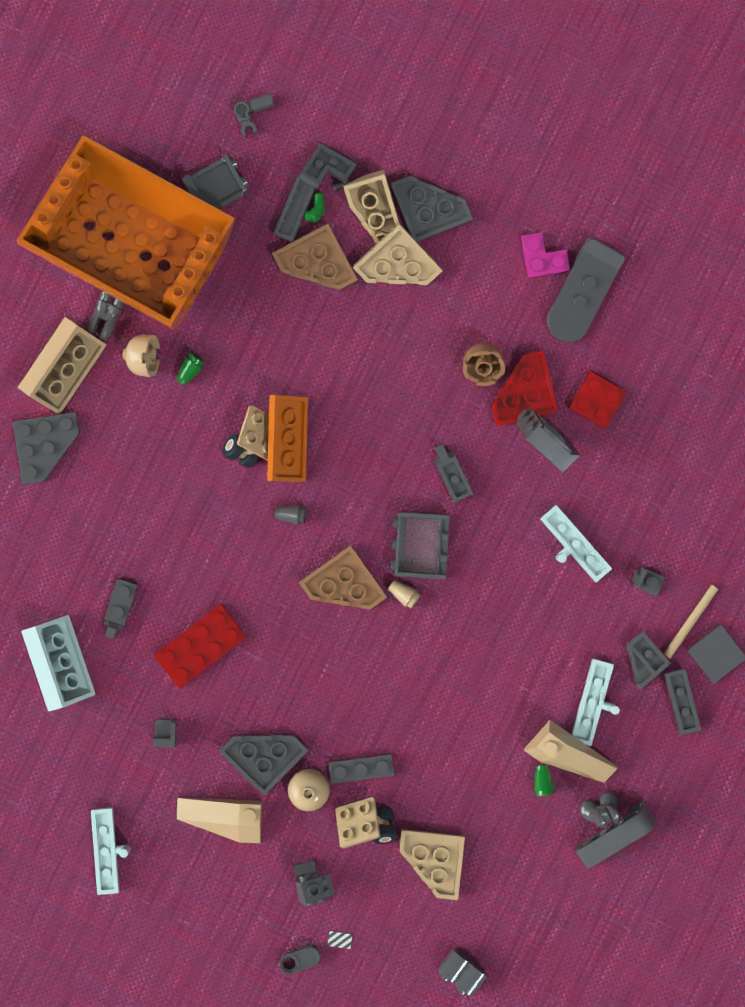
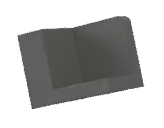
M157 719L153 747L175 748L177 745V720Z

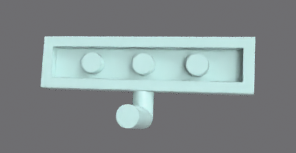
M557 505L540 518L565 547L556 555L558 562L564 563L571 554L594 582H598L612 569Z
M593 658L571 734L588 746H592L601 710L610 711L614 715L620 711L615 704L604 701L614 664Z
M113 807L91 809L97 895L119 893L117 854L125 858L131 848L129 845L116 846Z

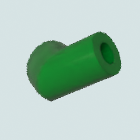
M322 193L313 194L314 207L311 211L305 212V220L307 222H317L324 214V194Z

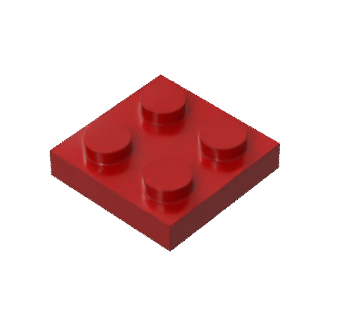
M590 371L571 402L569 409L599 427L606 429L627 392Z

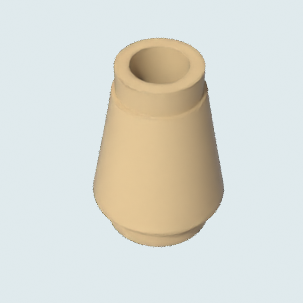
M396 580L393 581L388 589L405 607L408 606L411 609L421 596L417 589Z

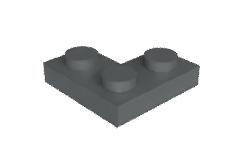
M320 143L302 170L299 179L318 189L328 173L346 184L357 164Z

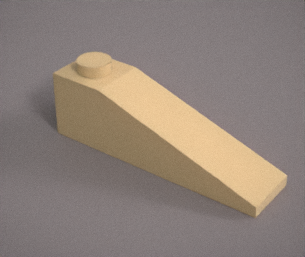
M385 170L364 175L343 186L349 207L359 218L361 224L369 232L376 244L400 223Z
M177 798L178 820L239 843H261L262 800Z

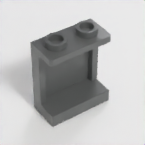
M227 154L222 155L223 158L191 176L188 174L181 178L190 194L219 210L248 194L246 188L249 185L243 175L239 177L236 169L239 168L233 157L228 158Z

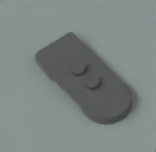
M590 236L586 240L547 315V327L554 338L563 342H573L585 335L618 270L625 261V257L621 252L595 237Z

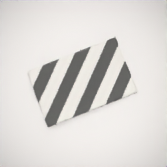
M330 931L327 946L350 949L352 934Z

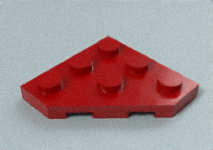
M544 350L524 354L518 361L491 405L496 427L517 422L519 414L530 407L540 416L558 412Z

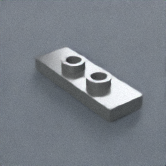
M297 175L273 235L289 242H294L316 189L314 186L299 179V175Z

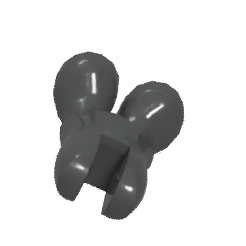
M102 291L99 300H97L96 309L88 323L87 332L92 335L95 334L100 321H102L105 325L100 338L107 341L115 328L119 315L123 312L124 302L115 298L112 304L109 302L111 295Z
M606 791L600 795L599 806L592 800H585L581 803L580 813L582 817L589 822L595 823L600 828H605L606 824L611 821L615 824L619 820V812L617 810L619 805L618 798L612 792Z

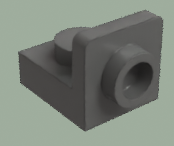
M644 567L636 570L632 577L633 587L654 596L658 595L665 579L664 576Z

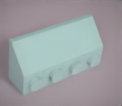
M69 615L21 631L48 711L60 709L96 695Z

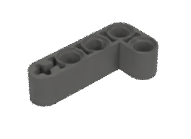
M640 801L630 808L627 816L581 843L575 849V853L586 868L589 869L649 833L655 826L656 817L644 801Z

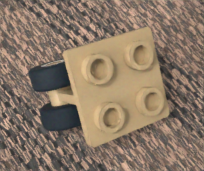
M249 406L240 435L232 434L227 438L222 449L223 456L230 460L240 457L238 463L246 468L253 466L258 457L268 461L269 414L254 406Z
M373 797L335 809L341 848H347L373 840L376 844H388L394 842L398 837L397 829L389 825V822L395 820L393 810L390 808L376 809V802Z

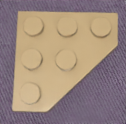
M400 223L353 265V269L367 283L383 282L389 284L411 283L428 285L443 271Z
M401 829L399 851L411 864L416 873L437 898L458 900L465 836Z

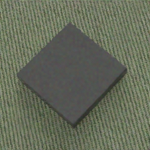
M718 625L687 649L688 653L712 684L716 683L745 660V655L722 625Z

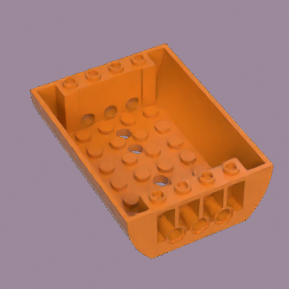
M83 135L16 241L19 246L169 328L176 329L182 323L221 257L231 234L235 218ZM86 222H93L96 225L93 230H86L83 226ZM105 232H111L114 234V238L107 241L103 239L102 235ZM143 252H148L152 258L149 261H143L139 256ZM163 262L168 263L170 269L168 271H161L158 267L159 264Z

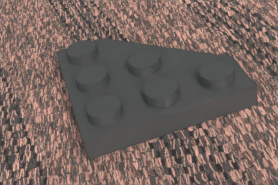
M413 176L390 183L408 231L417 242L473 221L467 202L461 197L454 196L436 186L424 183Z
M76 412L13 422L22 485L44 482L48 478L50 472L80 434Z
M234 735L219 750L264 796L309 751L295 735Z

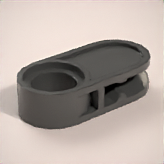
M306 945L288 951L280 958V969L285 974H293L311 968L319 962L320 951L314 945ZM290 957L295 960L296 964L293 968H286L283 962L286 958Z

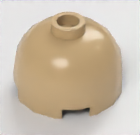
M148 334L138 335L130 340L127 348H124L123 360L126 361L128 368L135 375L143 377L156 375L160 359H156V349H160L157 336Z
M312 768L296 772L288 785V797L292 804L299 810L306 812L321 808L327 802L330 794L326 776L319 770Z

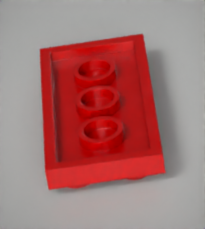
M221 603L154 654V657L180 689L247 636Z

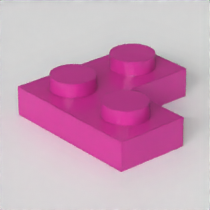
M542 232L521 236L528 279L570 271L567 249L546 253Z

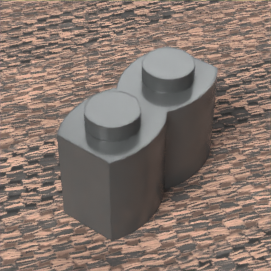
M454 947L438 967L439 976L447 983L451 981L456 984V989L464 996L468 994L473 997L488 977L481 967L469 960Z

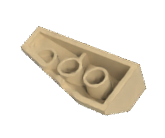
M551 720L524 748L525 752L542 763L603 783L617 770L616 765Z

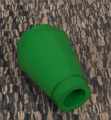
M193 353L185 356L176 380L183 385H187L203 369L204 361Z
M548 765L535 766L534 791H536V796L553 795V789L555 788Z

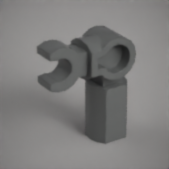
M270 93L250 99L249 103L238 102L235 104L234 113L238 123H242L241 133L244 137H247L245 133L247 127L253 128L254 133H257L256 126L250 121L252 119L250 112L255 114L274 107Z

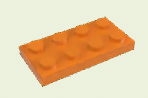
M270 395L267 481L306 482L308 397Z

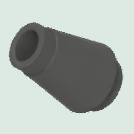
M302 505L281 506L275 509V519L298 526L306 522L307 508L302 507Z

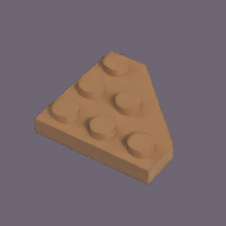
M329 224L272 253L281 272L286 275L338 291L358 281Z
M351 545L299 582L309 598L315 601L370 610L387 598Z

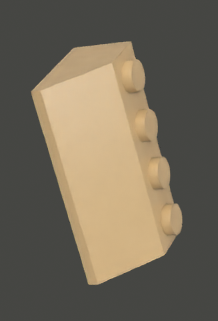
M65 317L18 388L32 399L60 415L106 347V344Z

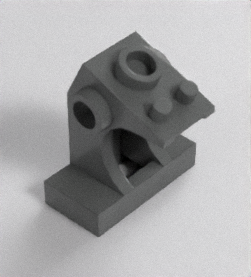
M315 860L294 864L295 884L299 901L303 907L323 903V898L334 895L330 874L318 876Z

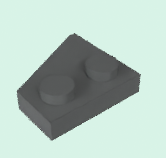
M643 631L626 644L636 686L639 690L671 664Z

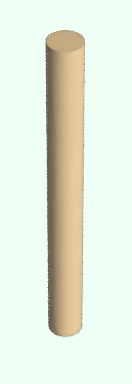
M713 585L709 587L664 652L665 656L668 658L673 656L719 589Z

